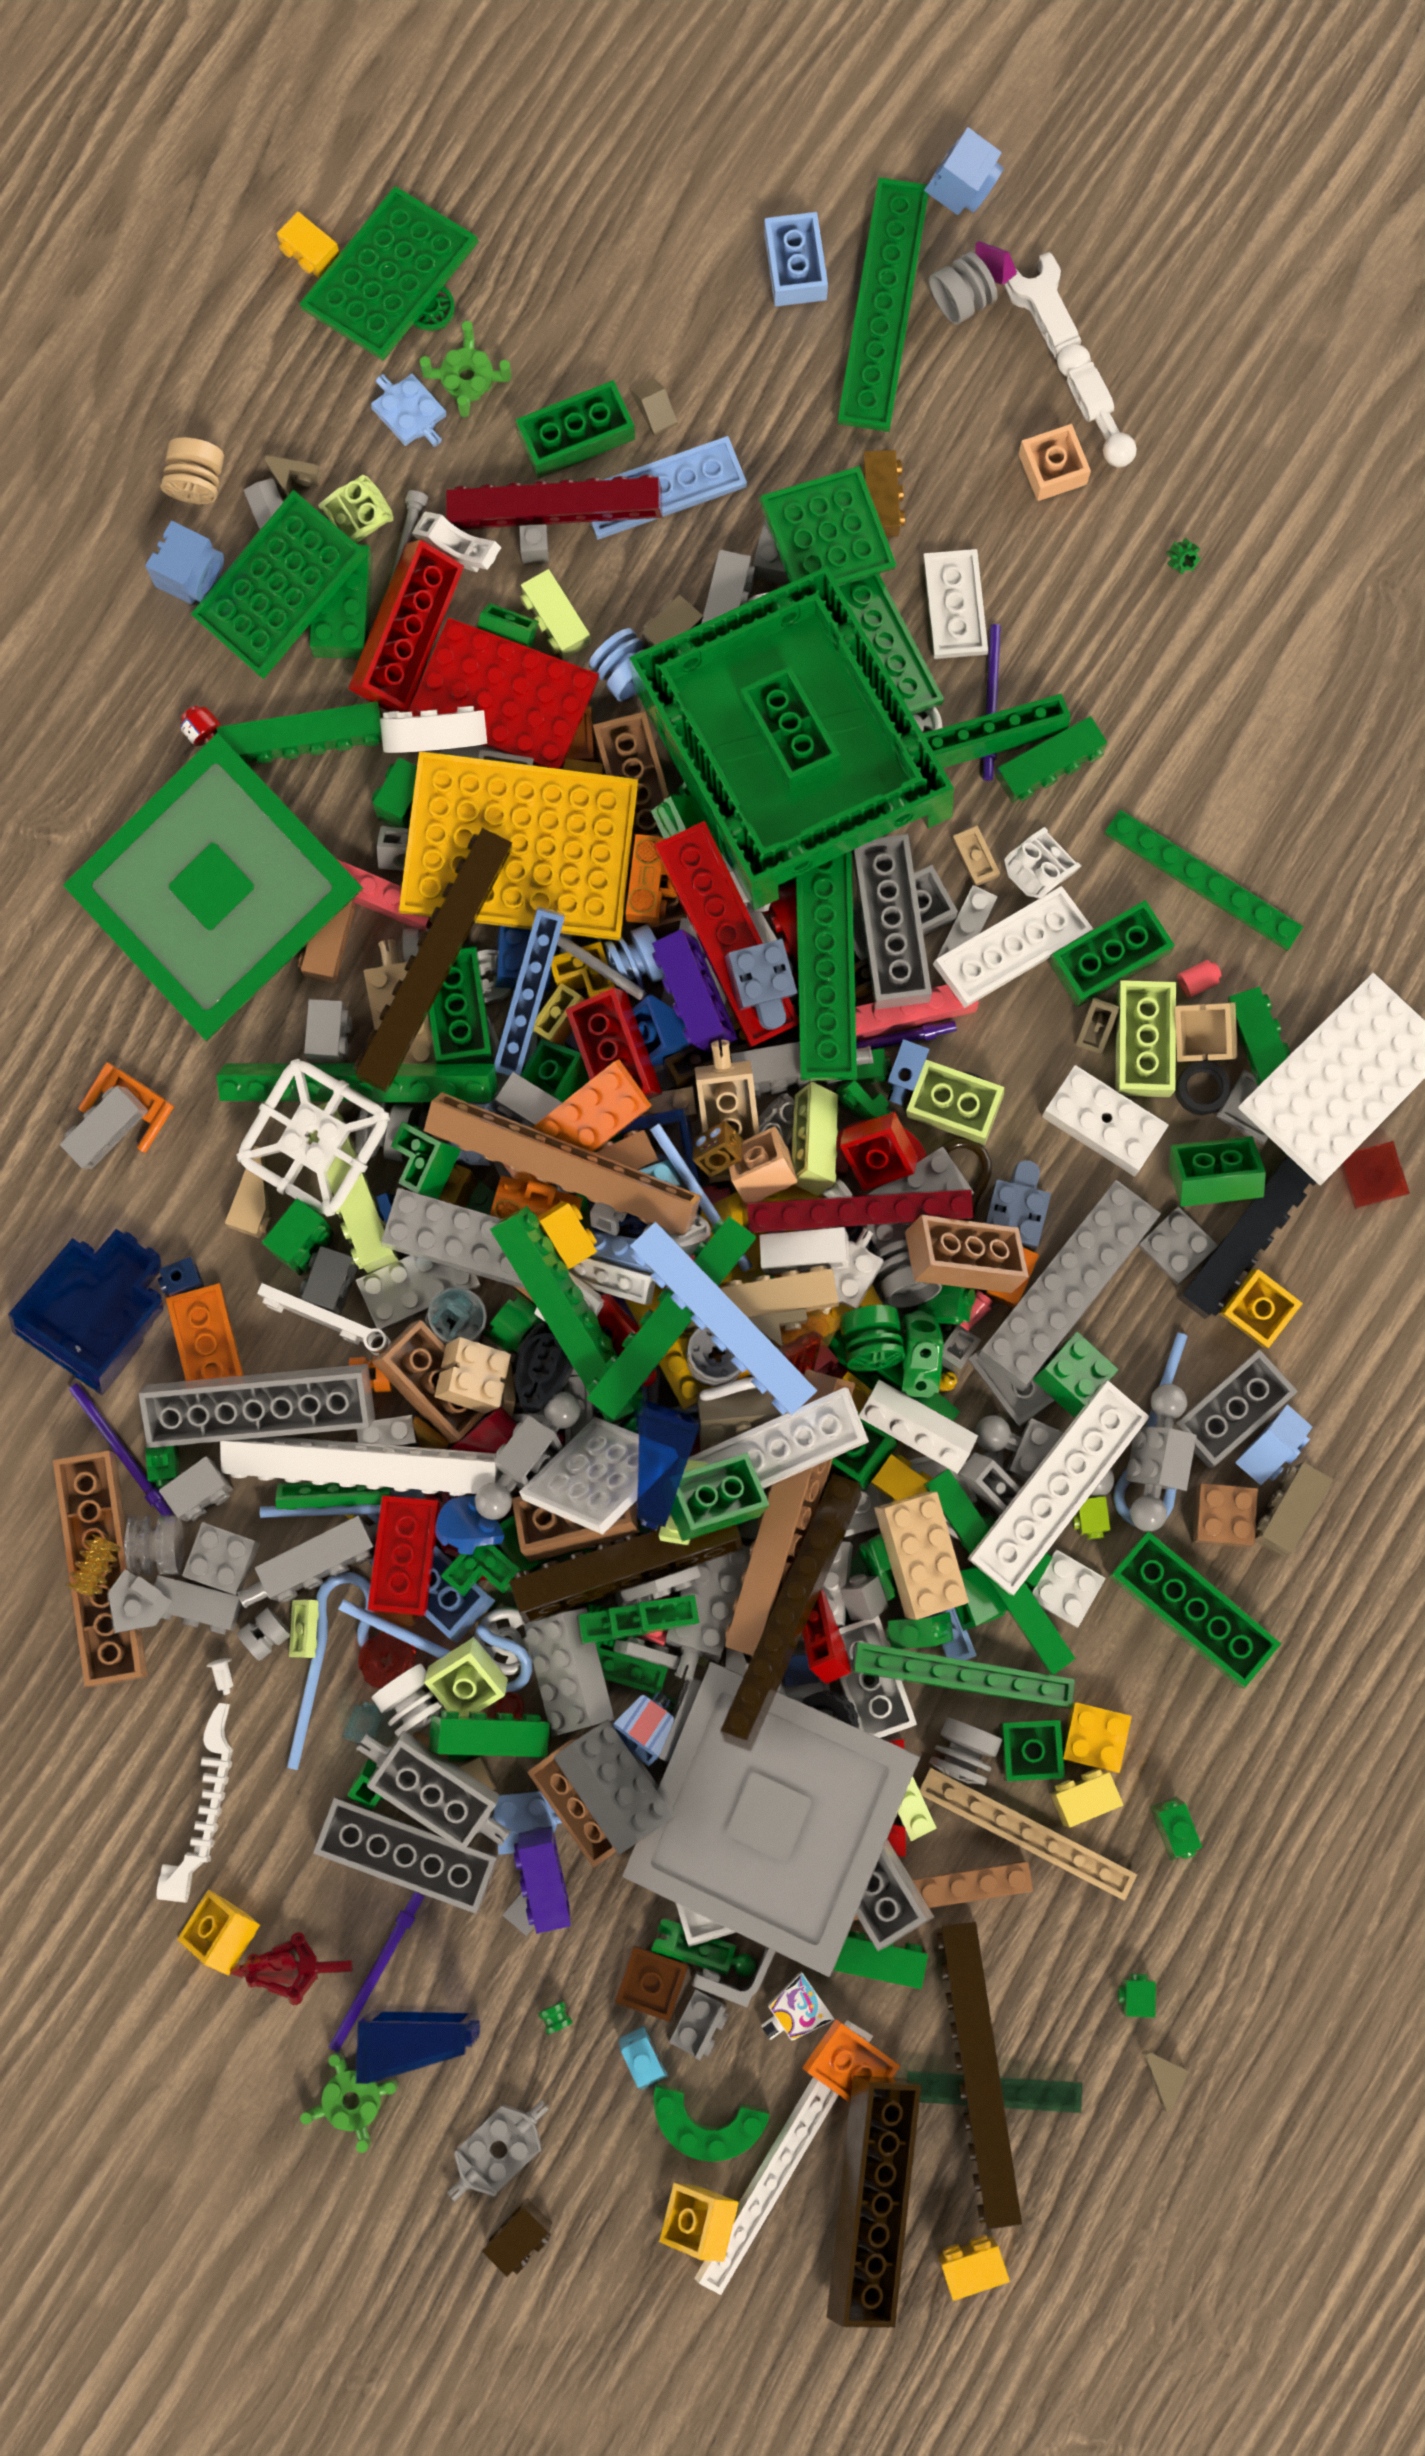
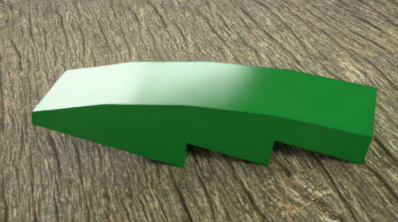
M695 1595L639 1602L637 1605L609 1608L607 1611L585 1613L577 1616L581 1645L667 1631L700 1623Z

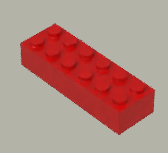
M422 540L405 544L348 689L370 702L378 701L379 706L388 712H405L408 710L464 565Z

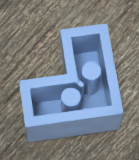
M1287 1404L1269 1422L1263 1432L1244 1450L1235 1463L1259 1485H1262L1268 1478L1273 1481L1283 1471L1284 1468L1281 1465L1285 1461L1291 1464L1301 1453L1300 1450L1310 1440L1307 1434L1312 1429V1426Z

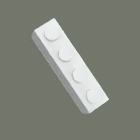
M880 1380L876 1383L859 1414V1418L956 1473L960 1471L978 1437L973 1432Z

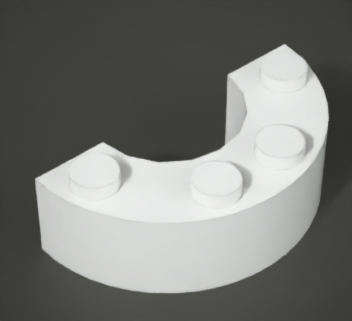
M474 706L457 707L456 713L437 715V710L420 711L421 716H412V712H384L383 718H380L383 752L387 753L441 750L487 744L484 710L474 711Z

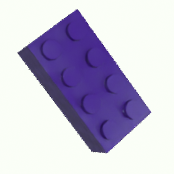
M681 929L653 942L652 945L655 950L652 953L653 959L658 968L662 967L665 974L662 981L668 993L673 994L675 999L673 1008L678 1018H682L686 1028L683 1029V1033L688 1043H693L697 1048L709 1053L712 1051L711 1043L718 1040L720 1048L722 1047L721 1040H728L729 1043L737 1040L738 1037L698 940Z

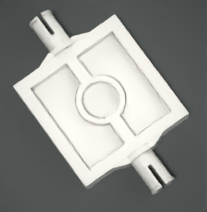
M865 1228L862 1229L856 1242L849 1241L850 1268L833 1269L838 1302L852 1309L859 1307L884 1263L882 1258L867 1250L866 1246L873 1233ZM831 1308L816 1311L827 1317Z

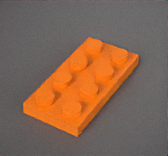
M218 1283L167 1297V1307L185 1380L244 1376L222 1285Z

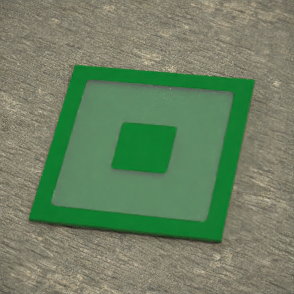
M218 733L63 884L64 888L205 1041H208L364 889Z

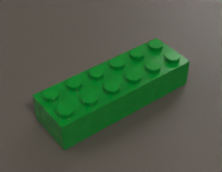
M1149 1531L1143 1533L1108 1575L1110 1579L1239 1688L1247 1687L1281 1645L1276 1638Z

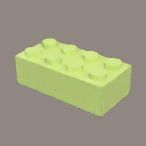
M1121 980L1116 988V1006H1119V1011L1116 1016L1115 1091L1123 1096L1171 1097L1175 1091L1176 982Z

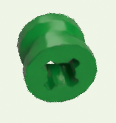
M564 2001L538 2012L539 2018L545 2022L546 2035L573 2024L571 2017L567 2016L565 2012L566 2005Z

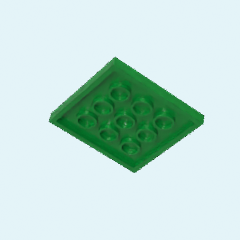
M860 466L760 496L759 501L790 583L826 566L829 568L838 586L896 568L897 564Z

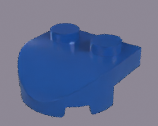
M476 1495L456 1497L449 1500L442 1507L435 1524V1534L438 1540L444 1546L449 1543L457 1547L458 1553L473 1554L476 1546L502 1544L505 1536L497 1519H487L477 1511L475 1506Z

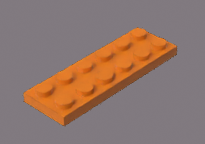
M616 1060L532 1128L588 1151L595 1152L651 1108L652 1105L621 1061ZM503 1163L512 1178L524 1182H529L530 1179L548 1185L554 1184L552 1182L540 1181L535 1178V1175L525 1171H515L509 1165Z

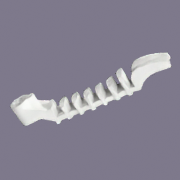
M219 1703L204 1733L203 1740L207 1749L214 1753H220L222 1756L221 1759L202 1757L201 1766L219 1768L217 1774H203V1783L215 1784L214 1790H202L201 1798L210 1799L211 1804L210 1806L199 1805L198 1814L208 1815L207 1821H195L194 1830L204 1831L203 1838L191 1837L190 1846L195 1847L194 1853L187 1852L180 1866L162 1865L157 1886V1899L187 1903L193 1872L204 1862L211 1861L209 1854L211 1847L215 1843L213 1836L218 1830L217 1819L221 1815V1801L225 1799L224 1788L229 1780L227 1776L228 1771L232 1767L231 1756L233 1749L225 1737V1723L230 1704Z

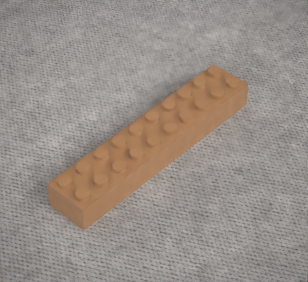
M809 1369L805 1370L803 1376L817 1392L802 1406L844 1387L849 1389L852 1397L855 1383ZM833 1458L768 1487L766 1497L770 1506L758 1519V1535L756 1540L752 1542L749 1550L751 1559L748 1568L742 1574L741 1583L743 1586L741 1593L734 1601L733 1611L735 1614L732 1623L728 1625L725 1632V1639L727 1640L725 1647L753 1656L821 1502Z

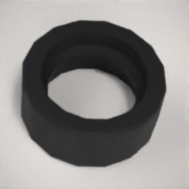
M1202 1060L1193 1062L1183 1070L1176 1082L1175 1092L1178 1102L1185 1110L1192 1114L1203 1116L1212 1114L1222 1107L1229 1096L1231 1085L1227 1073L1221 1066L1214 1062ZM1200 1072L1208 1073L1217 1080L1219 1092L1215 1100L1210 1103L1201 1104L1190 1098L1187 1092V1082L1194 1074Z

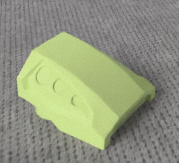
M361 475L356 480L338 488L318 504L329 520L356 544L385 523L394 520L392 510L382 493L369 477Z

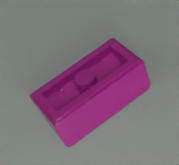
M980 241L976 243L975 254L984 262L995 283L1004 285L1017 275V270L1008 251Z

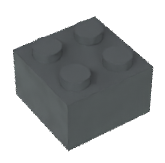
M320 1246L318 1253L314 1252L311 1257L309 1268L312 1271L309 1279L305 1278L303 1280L299 1294L302 1295L301 1300L341 1316L358 1270V1265L355 1264L353 1257Z

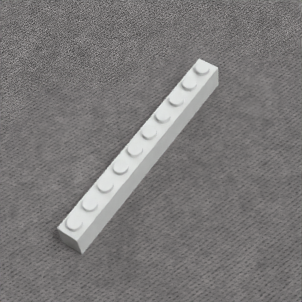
M277 1436L220 1441L221 1473L231 1474L233 1478H245L247 1476H258L259 1480L284 1478L286 1482L290 1483L309 1480L316 1485L334 1482L339 1483L342 1487H352L359 1484L366 1485L368 1489H381L384 1486L394 1487L395 1491L421 1489V1492L426 1494L446 1491L452 1496H462L466 1493L477 1494L482 1486L488 1483H497L502 1476L494 1462L496 1453Z

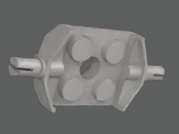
M540 2100L530 2112H523L510 2106L501 2105L455 2150L454 2154L460 2178L447 2191V2194L451 2196L459 2189L452 2196L451 2199L453 2201H456L467 2189L495 2196L542 2150L536 2123L550 2109L546 2104L537 2112L545 2104L543 2100ZM493 2142H504L507 2146L506 2155L503 2157L494 2156L491 2152Z

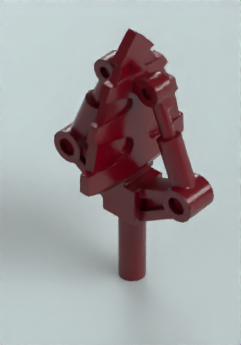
M297 1932L291 1936L290 1941L271 1948L272 1950L259 1956L254 1953L250 1954L246 1963L243 1965L239 1964L230 1969V1974L241 1978L246 1977V1983L250 1988L264 1987L268 1989V1992L288 1998L290 2004L298 2005L303 2001V1996L315 1980H318V1974L352 1972L353 1962L352 1960L318 1962L317 1956L307 1943L304 1934ZM294 1950L297 1952L299 1962L295 1961L294 1956L289 1953L290 1951ZM278 1983L288 1984V1985H291V1986L286 1987V1986H283V1985L278 1984Z

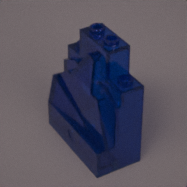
M118 1229L113 1231L96 1253H94L95 1250L84 1241L79 1243L72 1238L8 1313L13 1334L101 1396H103L144 1343L143 1337L164 1311L161 1295L152 1288L146 1289L160 1273L159 1269L162 1268L160 1255L150 1247L145 1249L139 1245L138 1240L129 1232L125 1231L122 1233Z

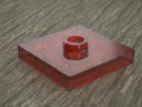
M1394 1141L1354 1151L1341 1164L1355 1209L1410 1194Z

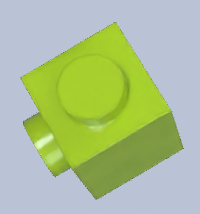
M1106 1496L1088 1498L1072 1518L1074 1530L1078 1529L1079 1535H1086L1087 1540L1104 1538L1103 1533L1110 1531Z

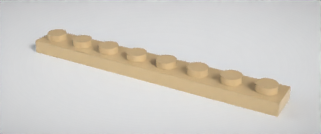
M929 1768L919 1789L923 1797L1124 1901L1137 1877V1874L932 1768Z

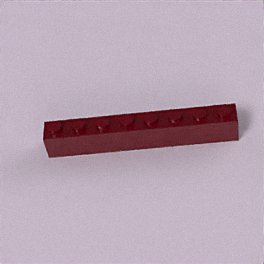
M641 475L639 478L633 479L617 476L612 480L589 478L584 482L566 479L561 480L559 483L551 484L545 481H537L533 485L509 483L502 487H496L491 484L482 485L480 488L457 486L453 490H446V519L460 530L662 518V486L659 477H654L653 475Z
M971 1189L742 1203L743 1227L749 1232L915 1222L921 1215L949 1219L973 1218Z

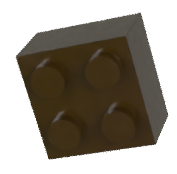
M527 2198L485 2242L482 2252L506 2277L512 2272L517 2275L529 2262L528 2259L531 2257L529 2255L534 2249L538 2253L550 2240L552 2223Z

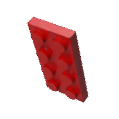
M382 1495L367 1610L426 1616L436 1541L435 1524L440 1509V1502L438 1500Z

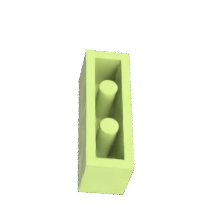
M549 569L521 584L523 595L520 596V599L527 610L532 609L536 615L534 620L539 621L538 629L541 632L546 631L550 638L547 642L554 654L559 652L562 659L565 660L591 645L589 632Z

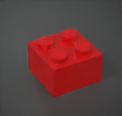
M895 1111L844 1129L840 1147L863 1191L915 1173L918 1157Z

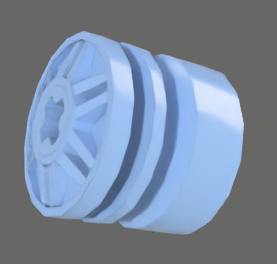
M630 628L623 629L607 639L595 651L589 661V667L593 672L599 674L600 680L608 679L606 684L608 690L621 702L637 694L633 686L629 657L641 652L643 648V641L637 638L636 633Z
M648 924L630 931L632 940L630 945H627L621 936L620 940H617L619 950H616L611 940L604 942L608 966L627 979L633 980L642 989V975L646 974L653 984L665 977L662 967H657L652 953L655 952L652 943L656 941V938Z

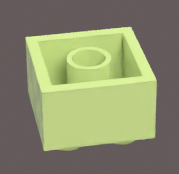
M473 1637L429 1665L424 1683L447 1711H457L459 1716H469V1712H480L505 1696L508 1678Z

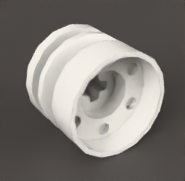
M421 1663L388 1683L371 1697L381 1713L392 1709L396 1710L397 1714L388 1722L390 1726L400 1721L404 1722V1725L394 1732L397 1737H399L402 1731L408 1734L419 1731L431 1723V1715H439L445 1708L440 1701L433 1704L431 1700L436 1696L431 1691L425 1693L423 1690L426 1686L424 1680L427 1671Z

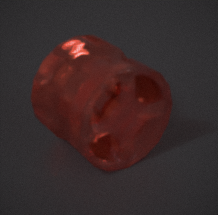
M505 1692V1696L495 1702V1712L514 1714L513 1718H518L524 1710L523 1699L515 1692Z

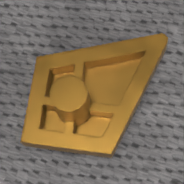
M418 1417L414 1418L412 1423L419 1448L448 1449L449 1441Z

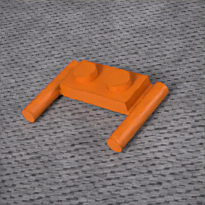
M106 1062L78 1109L86 1113L92 1108L101 1091L105 1093L111 1087L116 1086L127 1087L148 1110L142 1119L149 1122L150 1126L136 1147L146 1153L175 1106L121 1069H117L111 1063Z

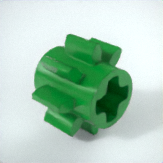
M1184 538L1183 542L1174 541L1169 551L1166 552L1171 559L1167 562V565L1180 574H1183L1185 570L1194 571L1198 561H1201L1197 555L1200 548L1196 544H1192L1187 538Z

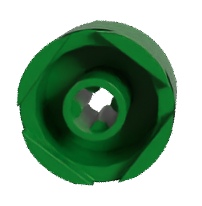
M518 1290L513 1293L517 1299L513 1302L509 1298L491 1321L490 1325L494 1327L492 1331L489 1332L485 1329L482 1333L509 1354L512 1350L517 1353L525 1339L523 1336L528 1329L533 1330L542 1322V1319L534 1314L537 1306Z

